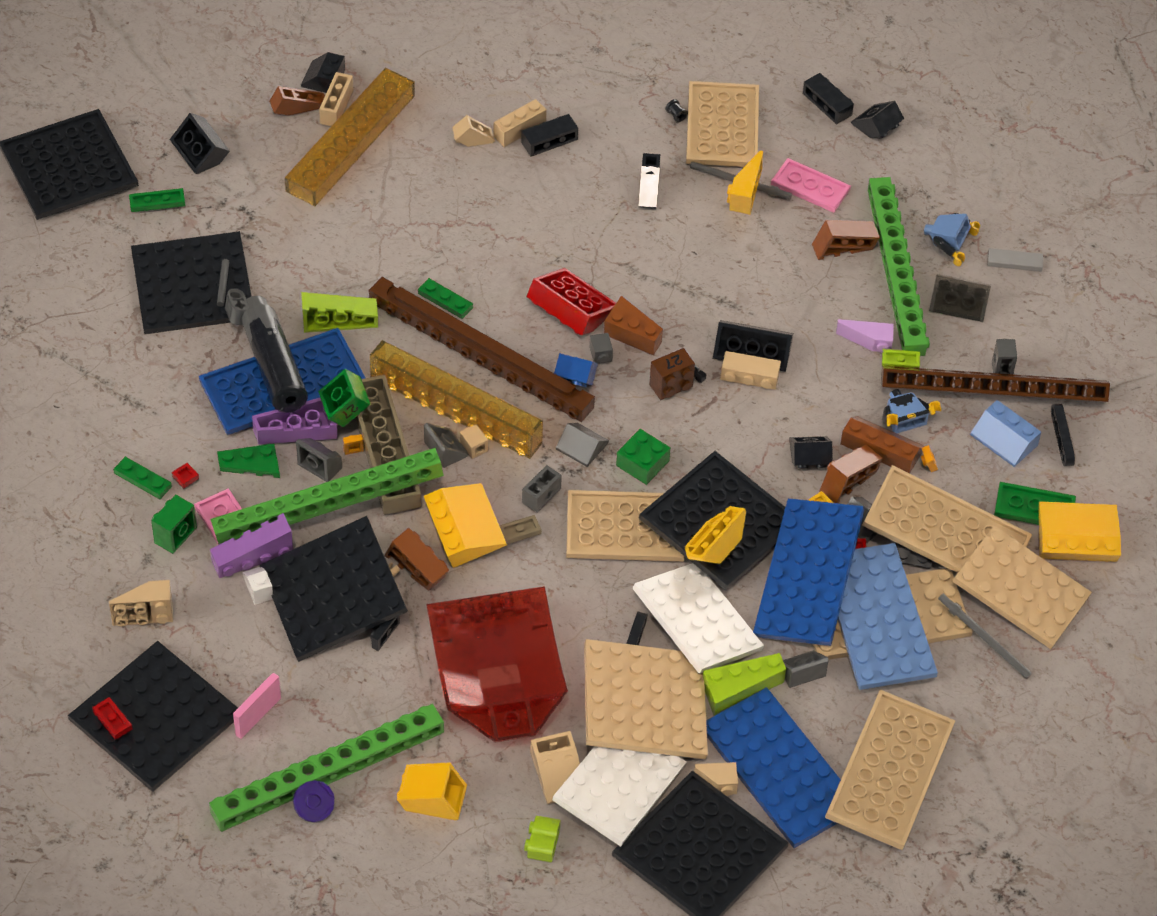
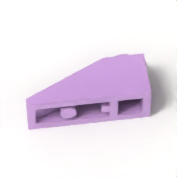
M838 319L836 334L871 351L882 353L883 349H892L894 324Z

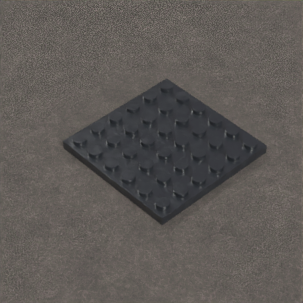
M99 109L0 141V149L36 220L139 186L133 170Z
M240 231L131 246L144 334L231 323L225 310L228 291L230 289H239L243 291L246 299L252 296ZM227 259L229 260L225 302L224 306L220 307L217 305L221 265L222 260Z
M714 451L639 514V519L687 558L685 546L708 520L719 513L725 512V509L729 506L745 508L746 516L742 539L721 564L688 559L727 590L775 548L785 506L717 451Z
M367 516L259 565L268 574L273 590L272 599L298 662L408 612Z
M156 641L68 715V719L154 792L234 723L233 713L238 707L163 644ZM108 697L120 709L133 728L116 740L92 710V707Z
M691 771L634 829L622 846L618 845L612 851V856L690 916H723L788 847L789 842L694 771Z

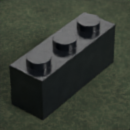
M821 73L804 81L802 94L836 125L853 115V101L845 96L839 88L835 87Z
M566 114L522 130L521 143L530 157L578 140L579 128L572 117Z

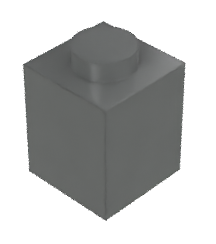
M609 334L590 335L589 348L593 362L598 364L612 362L613 348Z

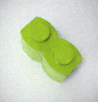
M536 815L535 820L530 822L529 834L531 836L530 839H526L524 851H527V858L546 862L553 861L560 833V819Z

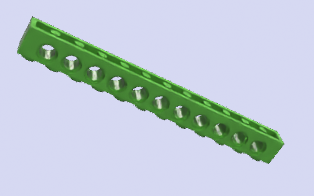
M891 177L869 178L867 191L875 227L880 236L878 242L901 349L920 352V356H925L930 342L929 337L925 335L926 323L922 322L923 309L919 308L920 296L916 294L917 282L913 280L914 269L913 266H910L911 256L910 252L906 250L908 243L907 238L903 236L905 233L904 225L900 223L902 217L901 211L897 209L898 198H895V184H892Z
M432 448L210 520L218 544H221L232 538L239 539L248 530L253 532L261 528V524L266 521L272 523L278 520L277 516L284 513L288 524L291 525L442 477L444 474L436 448Z
M433 704L422 706L415 712L404 714L399 719L386 722L381 727L368 730L354 739H347L338 746L329 747L320 754L311 755L302 762L293 763L286 769L275 771L268 777L253 781L250 785L237 788L225 796L216 797L213 801L209 802L210 813L219 830L223 832L292 801L295 791L305 782L316 780L328 785L444 733V721Z

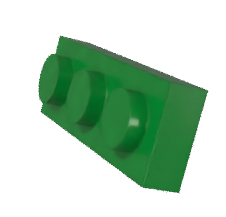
M183 188L129 194L131 212L185 206Z
M430 278L418 288L419 295L460 319H463L473 309L472 302Z
M126 456L113 469L115 475L160 500L172 487L170 481Z

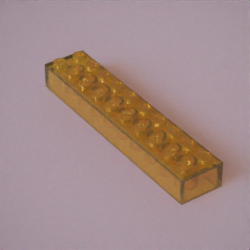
M385 67L285 176V191L316 206L415 97V81Z
M383 340L371 352L370 377L385 375L389 389L392 391H397L406 398L417 401L422 406L452 419L455 423H460L466 427H472L477 424L487 439L493 440L503 447L509 448L529 459L532 458L542 445L543 420Z

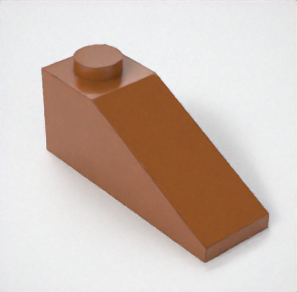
M278 86L269 102L275 114L290 116L318 110L325 95L323 92Z

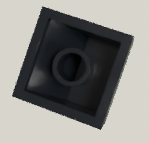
M327 52L312 60L301 83V87L327 93L335 73L344 74L345 56Z
M896 101L872 105L852 120L851 124L869 138L878 137L881 139L888 135L887 132L889 130L897 128L900 125L899 123L904 120V117Z
M827 436L789 437L792 463L797 465V468H809V465H816L817 468H826L833 461L832 441Z

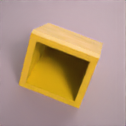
M450 762L406 765L405 772L402 775L400 790L397 793V801L408 812L458 820L467 784Z

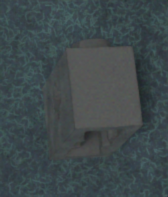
M997 339L992 358L993 373L1014 374L1017 361L1015 339Z
M546 465L522 489V503L538 512L561 489L562 475Z

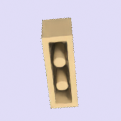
M335 73L319 108L320 124L332 127L338 126L353 92L352 75Z
M536 99L494 122V138L503 147L521 138L522 130L546 122L547 109Z
M725 351L720 380L776 390L781 361Z

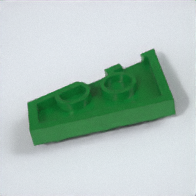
M274 443L217 451L219 467L222 472L239 474L250 472L256 473V476L267 474L273 475V478H280Z

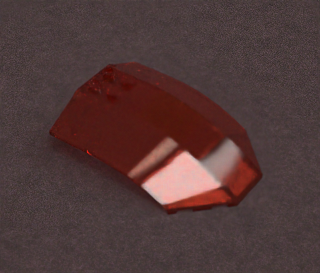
M545 586L426 604L447 710L495 743L536 736L568 693L556 645Z

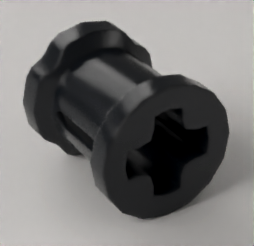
M673 99L668 102L665 110L673 115L676 122H681L687 117L688 111L679 105L680 103L677 99Z

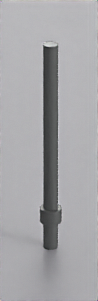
M691 162L690 164L692 169L732 182L736 176L697 162ZM758 184L757 190L769 193V196L775 198L778 196L790 200L792 197V193L780 190L779 187Z
M944 593L940 595L938 600L949 609L948 611L953 616L960 618L1026 679L1030 677L1032 673L971 619L957 602L951 601Z

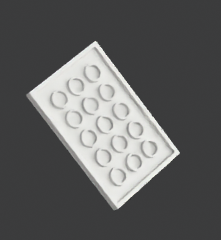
M693 563L637 582L633 586V590L699 674L703 673L704 670L717 668L760 652L764 647L711 578Z
M594 746L554 794L552 800L621 847L682 771L687 761L674 755Z

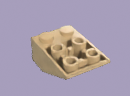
M170 580L148 581L110 600L109 606L113 626L173 622Z
M571 731L531 740L530 754L547 804L555 803L552 800L554 794L580 764Z

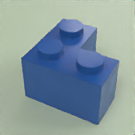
M559 353L554 374L567 381L569 379L573 380V384L586 388L587 384L593 385L598 363Z

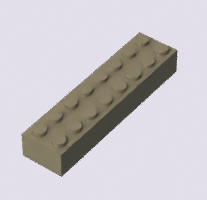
M380 375L361 379L371 405L357 415L355 419L359 433L363 437V447L369 467L373 468L410 456L386 376ZM418 484L378 497L383 515L421 507V492Z

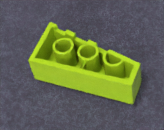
M301 292L304 333L330 331L339 328V330L378 328V311L375 298Z
M777 653L704 670L705 694L713 715L719 714L721 711L730 708L766 687L770 690L784 683L786 667L781 654Z

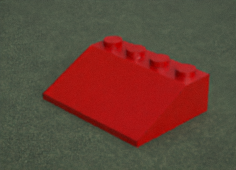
M566 268L533 278L526 296L533 304L546 310L549 315L556 317L562 324L569 326L579 335L588 334L599 327L616 304V302Z

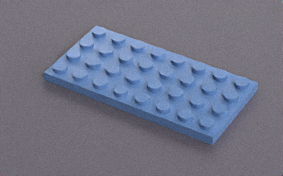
M891 543L855 549L838 616V623L859 690L937 677L938 672L896 544Z

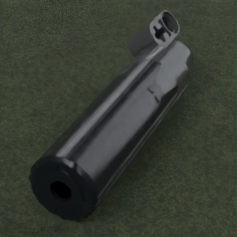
M230 289L225 303L226 313L231 323L243 325L273 406L276 410L283 413L295 412L301 409L308 399V393L276 311L268 305L266 298L262 296H251L246 299L243 291Z

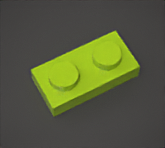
M883 349L882 366L920 368V352Z

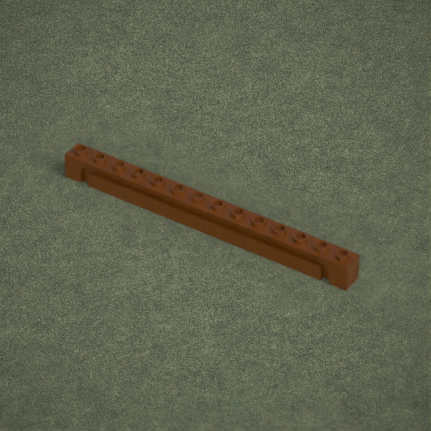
M381 277L369 289V298H375L377 307L383 309L389 315L397 317L403 323L411 325L419 332L430 336L433 340L441 342L449 349L460 353L463 357L471 359L479 366L490 370L493 374L499 375L511 384H515L522 388L523 391L536 396L540 401L552 405L556 410L566 413L570 418L582 422L594 409L595 396L583 389L579 391L576 389V385L404 288L395 287L394 283Z

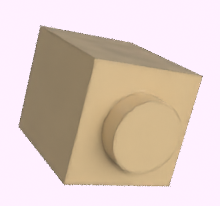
M477 424L467 427L460 432V443L466 449L471 459L488 452V439Z

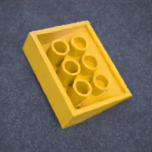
M482 483L441 488L424 495L427 507L453 568L507 546Z
M1039 502V556L1043 559L1117 562L1121 556V535L1117 505Z

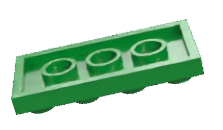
M1000 482L994 516L1039 525V502L1075 503L1076 496Z

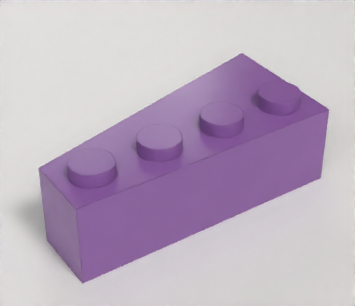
M321 398L306 401L305 405L295 412L283 413L273 410L252 416L253 431L258 444L296 442L298 439L307 438L313 440L338 439L337 424L328 419Z
M284 513L278 515V520L272 523L266 521L261 524V528L253 532L250 530L244 532L237 540L232 538L211 548V561L218 577H228L234 573L249 570L293 550L292 531Z

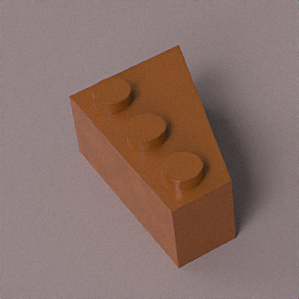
M825 220L812 246L818 260H823L824 256L834 254V257H838L840 253L850 251L853 254L873 250L880 236L873 221Z
M623 296L619 298L604 322V333H608L610 338L651 355L656 353L662 343L663 328Z
M865 444L860 448H855L849 454H844L840 459L831 461L827 466L828 471L819 492L822 491L833 503H839L842 495L852 493L853 490L851 488L857 483L863 484L877 472L883 457Z
M407 528L392 541L384 555L388 559L391 557L399 563L397 566L401 570L406 568L412 573L411 578L428 591L439 583L449 571L446 563L438 559L432 548L425 545L420 540V536L410 528Z

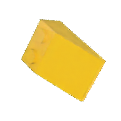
M759 151L734 177L733 183L729 184L727 203H730V211L751 214L763 169V151Z

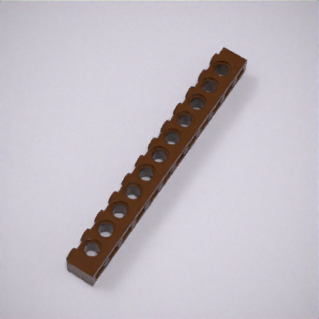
M882 366L881 374L882 387L1109 402L1110 383L1107 380Z

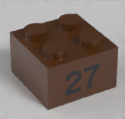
M684 348L651 361L649 385L660 401L693 387L694 361Z

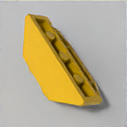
M729 506L725 509V512L719 513L708 520L685 546L687 558L721 564L742 539L746 516L745 508Z

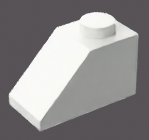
M257 567L242 572L254 605L273 600L271 596L273 595L272 584L264 568Z

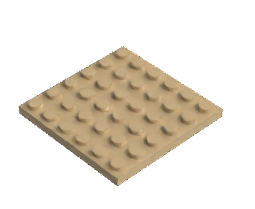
M590 639L585 640L586 745L699 759L707 758L703 673L699 674L682 651Z

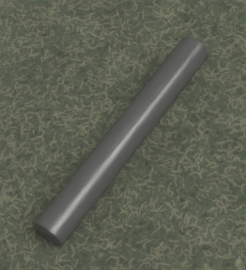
M223 259L221 265L217 305L220 307L224 306L229 269V260Z

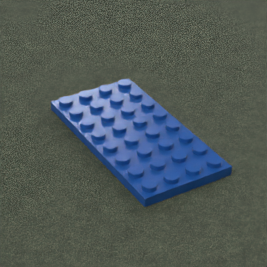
M339 328L289 344L308 393L307 401L320 398L318 391L344 369L355 373L361 379L366 378ZM255 357L199 376V381L227 435L252 427V416L276 410L268 394Z
M788 498L753 633L758 638L831 646L864 514L863 506Z
M767 687L706 720L707 738L727 763L736 762L738 778L793 848L838 824L825 818L841 779Z

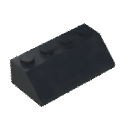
M720 320L712 359L724 360L725 351L781 361L780 371L786 372L794 333Z

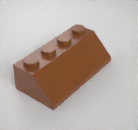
M859 416L850 418L842 431L840 443L852 450L866 444L883 457L881 463L890 467L893 465L909 474L923 453L922 447H925Z

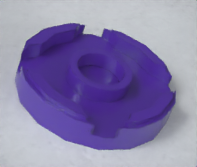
M316 780L305 782L294 793V810L305 821H322L334 809V793L324 782Z

